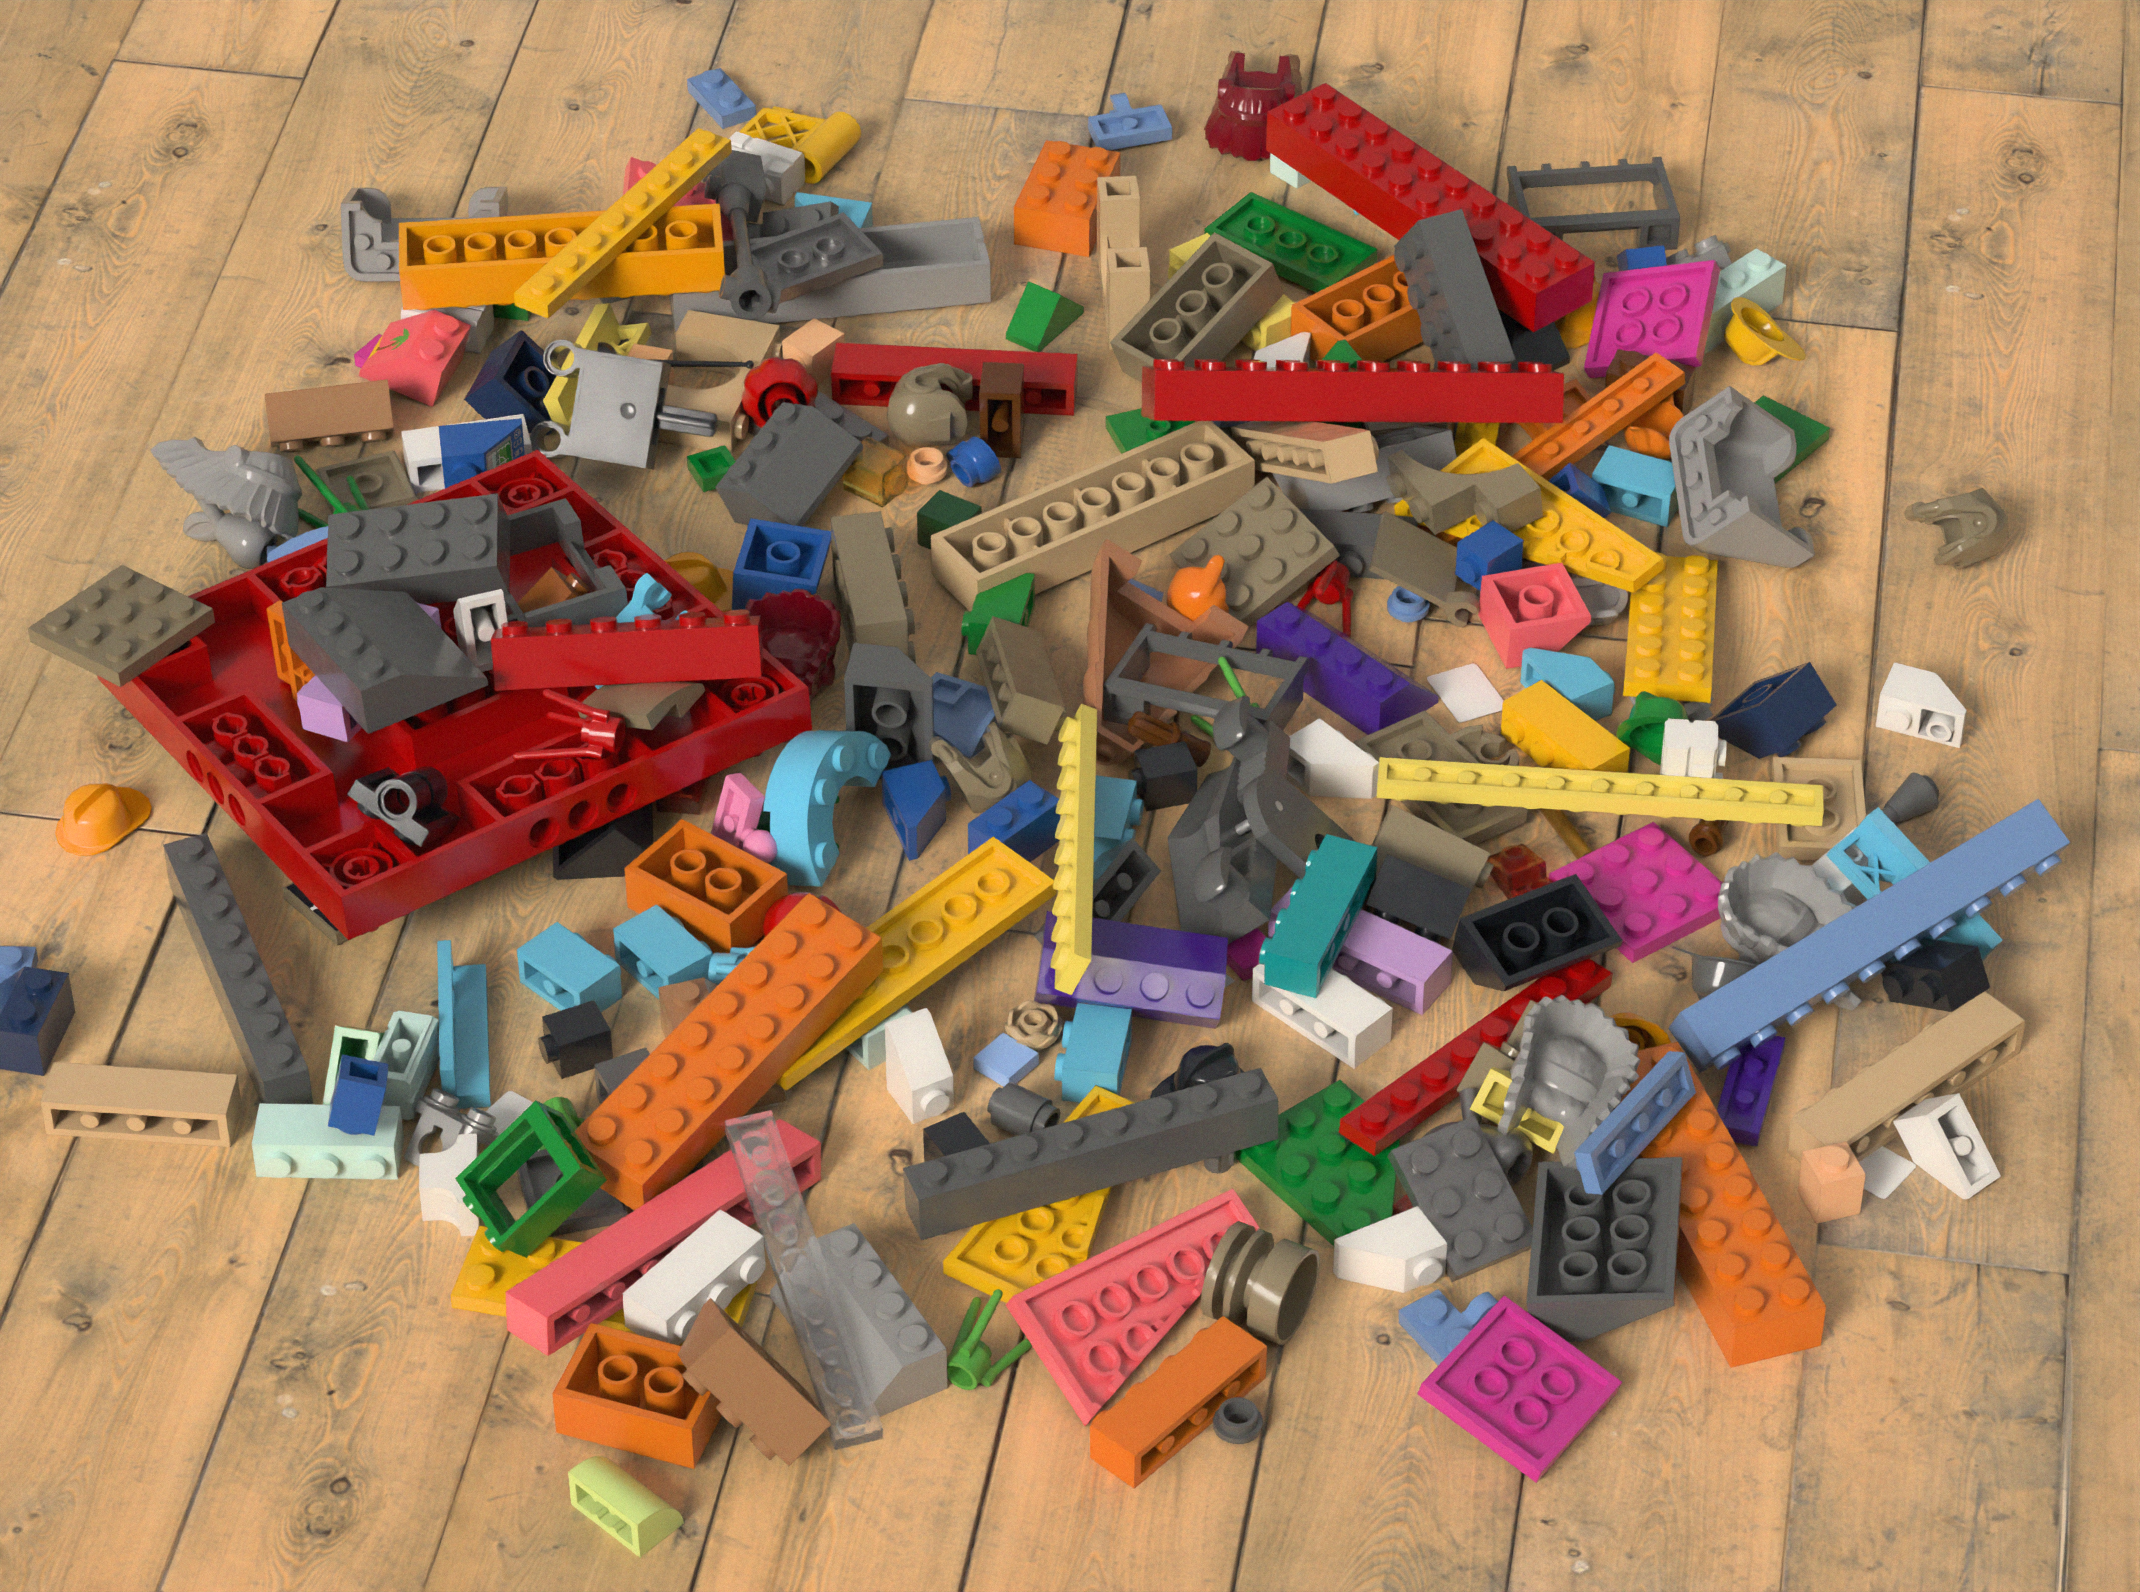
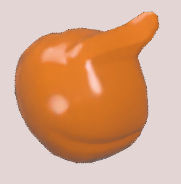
M1673 393L1623 428L1624 438L1630 451L1665 461L1671 459L1669 436L1675 424L1684 417L1683 413L1674 405Z
M1214 555L1205 568L1192 566L1179 569L1169 585L1167 606L1192 622L1212 605L1229 614V607L1226 603V588L1221 579V571L1225 562L1224 558L1221 555Z

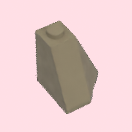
M1393 805L1390 806L1371 846L1378 847L1376 879L1387 854L1470 888L1471 892L1474 886L1483 888L1493 868V864L1487 862L1490 855L1489 852Z

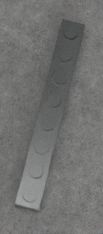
M207 833L163 844L170 887L261 1104H313L309 1069Z
M1258 1068L903 1168L905 1207L920 1239L925 1240L1278 1139V1097L1262 1069Z

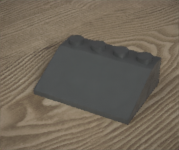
M321 587L313 591L304 592L298 597L282 603L289 646L368 734L488 686L487 677L407 592Z
M1682 1157L1634 1159L1602 1195L1585 1192L1578 1169L1570 1170L1565 1168L1561 1161L1538 1163L1526 1302L1530 1315L1567 1342H1582L1675 1306L1683 1172Z

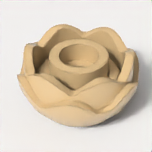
M1026 1000L1009 1011L1004 1028L1006 1034L1016 1039L1017 1043L1026 1045L1038 1052L1050 1047L1058 1039L1062 1030V1018L1057 1015L1052 1005L1038 1003L1034 1000Z

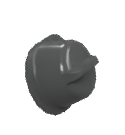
M1674 946L1672 947L1673 949L1690 954L1692 957V987L1697 993L1699 1000L1758 966L1736 959L1701 956Z

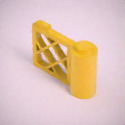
M776 106L772 109L763 107L739 131L740 133L750 135L752 138L756 137L765 141L770 138L787 135V137L768 142L791 148L804 154V182L808 184L819 182L861 138V129L856 119L845 112H834L827 119L796 114L794 110ZM767 122L776 124L773 126L762 128ZM805 129H806V130H809V131H806V132H802V133H798V134H793L794 132L802 131V130H805Z

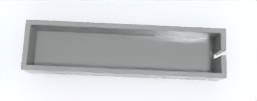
M979 217L859 228L883 253L882 267L780 303L775 314L767 312L760 318L745 320L779 324L781 322L801 320L810 321L813 318L818 320L842 316L855 317L863 314L895 313L904 310L935 309L937 307L955 305L970 306L977 303L991 302L990 260L986 244L984 243ZM773 237L750 239V245L762 242ZM733 240L723 241L725 275L729 276L738 268ZM719 291L709 293H673L669 295L675 333L688 310L744 319L734 312L731 301L719 298Z

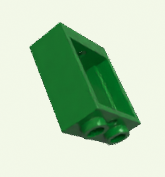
M536 1100L455 1178L466 1194L462 1198L464 1204L474 1215L481 1218L488 1228L484 1233L489 1242L501 1252L509 1250L525 1258L607 1181L563 1113ZM544 1145L564 1176L525 1214L515 1221L496 1190Z

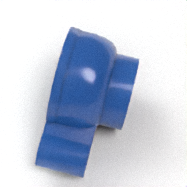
M973 436L967 442L962 441L946 453L953 473L967 487H972L976 483H986L1001 473V466L995 453L978 437Z

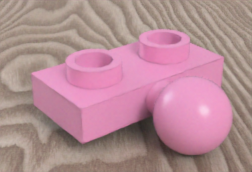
M743 774L726 775L711 834L766 863L772 862L777 855L776 842L770 832L756 830L765 796Z

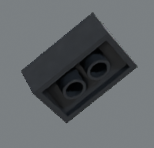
M652 803L553 847V877L557 880L625 877L624 868L654 843Z
M1577 874L1459 918L1452 950L1475 985L1507 991L1620 947L1623 940Z

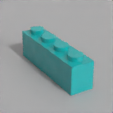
M1326 834L1318 851L1311 850L1306 862L1303 880L1297 878L1292 887L1290 905L1287 909H1280L1273 937H1266L1262 944L1259 963L1265 965L1264 985L1317 998L1376 881L1378 847Z

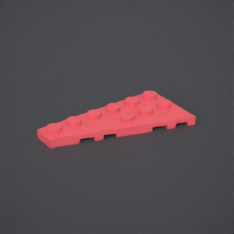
M1230 1189L1012 1296L1006 1304V1307L1084 1426L1090 1422L1201 1295L1205 1275L1212 1256L1229 1227L1240 1221L1254 1226L1256 1231L1259 1228L1234 1189Z

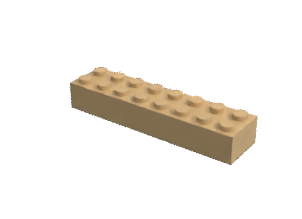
M1197 421L931 535L932 575L969 611L972 610L977 594L1025 573L1035 574V594H1038L1092 570L1097 552L1106 539L1131 553L1222 513L1254 487L1255 460L1212 421Z

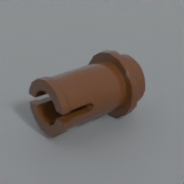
M1700 819L1699 823L1692 827L1689 833V842L1692 849L1702 856H1710L1720 851L1724 844L1723 832L1729 820L1707 821Z

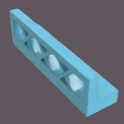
M1879 807L1868 814L1852 833L1826 854L1868 900L1881 893L1879 881L1890 882L1894 885L1930 863ZM1855 844L1868 858V867L1856 865L1845 851ZM1967 914L1954 920L1957 926L1943 937L1937 939L1939 941L1978 946L1982 961L2003 940L1980 915L1970 919ZM1929 935L1926 939H1933V937Z
M451 940L437 941L439 1055L442 1090L459 1098L457 1104L459 1109L491 1107L486 964L454 966Z

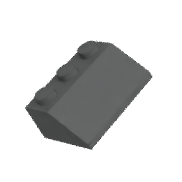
M782 402L715 488L735 523L748 525L750 518L803 527L864 447L861 441L815 407Z
M853 643L844 676L846 731H864L876 736L886 744L891 756L883 771L932 760L935 765V755L929 749V741L934 737L933 679L898 647Z

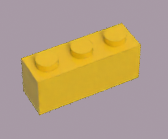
M1543 680L1503 701L1500 734L1508 742L1516 745L1530 756L1539 766L1544 768L1628 773L1630 747Z

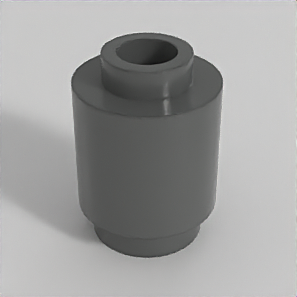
M1009 1082L1003 1088L998 1087L993 1092L987 1107L988 1113L991 1114V1124L1016 1136L1058 1125L1061 1114L1060 1109L1053 1106L1052 1100L1012 1082Z

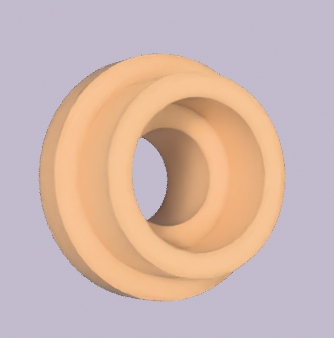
M930 447L919 448L911 454L906 464V472L912 480L929 485L940 481L946 476L947 462L939 450Z

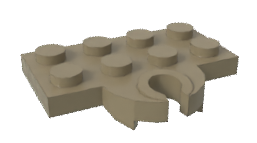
M1425 710L1354 741L1356 746L1364 752L1370 753L1378 762L1380 757L1519 766L1520 760L1516 749L1507 751L1502 759H1486L1489 757H1499L1505 752V738L1483 731V724L1465 727L1450 735ZM1417 800L1401 801L1416 817L1473 845L1482 843L1527 821V808L1496 805L1486 807L1479 804H1441L1433 801Z

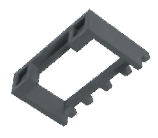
M1661 156L1652 157V163L1629 165L1627 159H1618V165L1590 167L1589 161H1580L1579 168L1552 169L1551 164L1548 163L1542 164L1541 170L1518 172L1516 166H1507V179L1509 183L1508 205L1561 240H1563V234L1637 229L1636 244L1638 248L1664 245L1665 250L1678 248L1680 215ZM1649 181L1653 184V198L1657 210L1530 218L1523 190L1538 187Z
M566 498L507 515L510 520V556L558 542L591 592L524 614L509 592L508 595H504L507 622L525 621L528 622V627H544L549 620L570 619L573 625L590 624V620L597 617L616 618L628 605L626 588L611 565L598 569L585 550L581 520Z
M1146 623L1103 684L1104 720L1127 725L1129 719L1132 718L1136 711H1141L1151 716L1150 705L1215 718L1220 709L1230 702L1140 682L1150 668V654L1152 652H1161L1219 665L1218 659L1225 657L1231 668L1284 679L1265 709L1249 706L1248 711L1259 723L1264 724L1271 720L1281 730H1284L1303 701V681L1309 669L1310 660L1308 657L1299 656L1296 662L1273 657V650L1263 648L1259 654L1233 649L1232 641L1224 639L1219 645L1192 640V633L1182 631L1178 637L1156 632V625Z

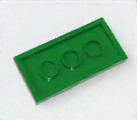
M1253 192L1247 194L1204 230V234L1208 233L1211 236L1215 232L1273 263L1277 275L1316 293L1377 262L1378 249Z

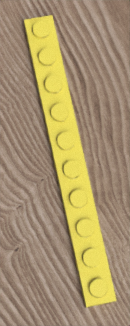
M1084 704L1080 705L1074 718L1067 717L1058 737V741L1063 743V747L1057 762L1058 765L1062 766V771L1057 782V789L1061 790V796L1056 807V814L1060 815V821L1056 828L1055 838L1059 839L1060 842L1054 858V863L1059 865V870L1053 884V889L1058 890V896L1052 910V914L1057 916V922L1051 940L1056 942V949L1053 953L1050 967L1055 969V989L1070 995L1073 994L1091 962L1097 710Z
M1379 758L1377 798L1395 801L1417 800L1433 801L1441 804H1479L1486 807L1495 805L1524 807L1533 810L1543 808L1569 810L1571 812H1605L1617 815H1652L1662 818L1684 817L1699 818L1707 821L1731 820L1746 821L1752 824L1778 823L1799 827L1806 825L1822 826L1823 785Z

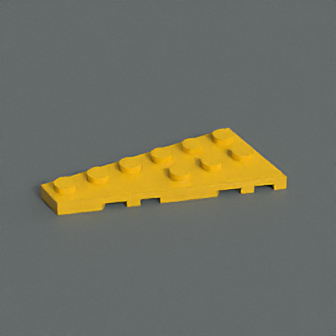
M1484 438L1440 470L1453 474H1481L1497 471L1519 463L1540 486L1543 517L1512 532L1524 540L1522 558L1544 565L1563 563L1567 572L1635 593L1664 570L1663 558ZM1403 499L1394 505L1395 516L1413 517L1409 505ZM1475 514L1442 532L1459 538H1465L1483 527ZM1424 522L1418 523V525L1427 527Z
M1095 1085L1063 1123L1135 1102ZM1112 1186L974 1225L943 1260V1274L992 1296L996 1289H1000L1003 1292L1001 1301L1008 1303L1012 1296L1089 1259Z

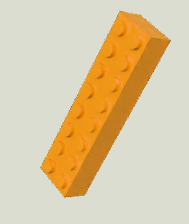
M720 203L672 206L570 300H590L592 298L608 297L629 298L632 296L657 294L665 296L673 293H709L720 291L721 281L725 275ZM606 210L399 223V276L403 310H429L431 308L444 307L467 308L477 305H509L515 303L514 292Z

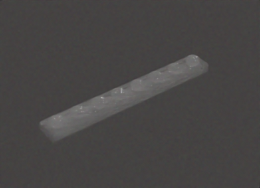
M772 1110L725 1120V1133L759 1232L764 1236V1246L819 1406L831 1422L827 1429L834 1449L839 1450L883 1439V1426Z

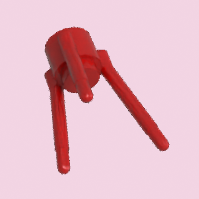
M1334 560L1317 573L1314 582L1308 585L1306 593L1297 606L1306 609L1315 597L1321 603L1327 605L1340 601L1342 603L1343 633L1350 637L1352 626L1351 602L1354 591L1348 588L1351 575L1346 566Z
M546 689L543 691L545 698L587 715L584 719L549 711L547 718L582 728L581 740L589 745L588 747L516 751L512 754V758L514 760H542L591 757L602 760L605 751L617 754L621 750L625 738L626 722L624 718L610 716L609 710L594 708L563 694Z

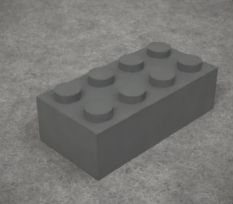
M1460 209L1418 220L1394 246V259L1399 271L1404 272L1408 284V300L1412 308L1417 309L1422 323L1420 329L1421 336L1425 345L1431 349L1435 360L1434 369H1437L1438 361L1471 363V369H1478V361L1513 363L1516 359L1463 210Z
M490 494L328 515L326 588L407 592L415 602L424 605L457 601L459 598L502 589L503 594L508 595L510 592V520L499 495Z

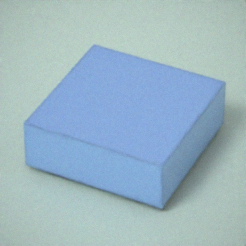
M1003 1032L973 1057V1068L1004 1087L1009 1082L1017 1084L1039 1065V1053L1026 1045L1017 1043L1016 1039Z

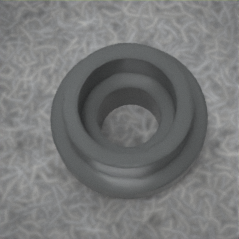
M1241 1397L1230 1398L1224 1401L1215 1412L1213 1418V1428L1216 1435L1223 1441L1232 1444H1245L1255 1440L1260 1435L1263 1427L1262 1415L1252 1401Z

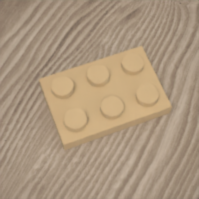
M1773 757L1772 782L1823 785L1824 814L1822 826L1806 825L1799 827L1791 824L1775 823L1777 852L1783 858L1794 857L1797 861H1817L1855 827H1858L1866 817L1861 760Z

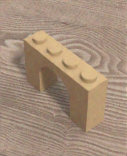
M1137 175L1097 177V260L1109 350H1113L1110 344L1112 339L1150 300L1147 247H1140V196Z
M688 310L675 333L677 360L747 362L751 360L754 362V367H757L763 360L770 357L783 359L780 325ZM690 367L719 372L733 379L723 385L708 389H691L668 385L665 405L715 413L718 417L716 433L713 437H705L660 429L659 442L705 450L725 445L732 454L739 439H745L748 432L749 415L746 414L742 406L741 397L744 391L745 376L751 369L747 367Z

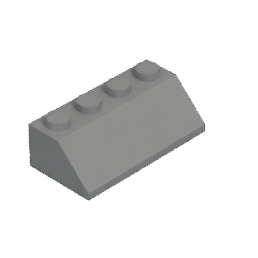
M1416 425L1374 437L1379 449V458L1376 460L1378 472L1332 484L1272 474L1283 494L1297 508L1328 511L1349 509V512L1360 513L1373 509V502L1386 499L1387 503H1395L1403 499L1402 497L1396 498L1388 486L1387 476L1390 475L1388 456L1403 450L1415 461L1438 471L1451 463L1457 456L1450 429Z
M855 1223L811 1240L770 1290L771 1299L860 1425L947 1389L946 1347Z

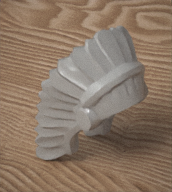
M196 437L189 440L159 442L150 450L159 461L162 469L167 470V474L172 478H176L175 481L179 487L184 488L188 494H194L195 499L198 501L205 500L207 505H217L221 510H230L232 515L243 516L250 522H260L262 527H268L271 532L279 534L286 541L296 537L299 517L298 501L302 496V489L299 486L293 462L287 457L268 452L248 451L238 445L229 447L227 451H211L206 449L202 440Z
M1778 852L1766 858L1756 854L1749 862L1742 861L1738 867L1733 866L1728 869L1718 896V910L1721 917L1720 927L1724 939L1739 953L1740 961L1756 965L1762 964L1857 907L1846 900L1843 892L1831 889L1828 878L1817 877L1813 865H1800L1794 857L1785 859ZM1849 990L1844 996L1833 1003L1838 1007L1852 1011L1862 1000L1853 991Z
M1563 995L1552 1000L1545 996L1538 1004L1533 1005L1528 1015H1525L1523 1037L1519 1046L1521 1051L1510 1069L1512 1081L1504 1100V1114L1498 1124V1131L1507 1136L1514 1128L1519 1126L1527 1108H1532L1543 1117L1557 1121L1564 1126L1555 1149L1559 1151L1563 1167L1576 1170L1574 1152L1619 1105L1621 1097L1631 1089L1630 1085L1639 1077L1636 1072L1641 1062L1637 1057L1639 1046L1629 1041L1628 1030L1616 1026L1614 1018L1605 1016L1604 1010L1593 1003L1584 1004L1580 1000L1570 1001Z

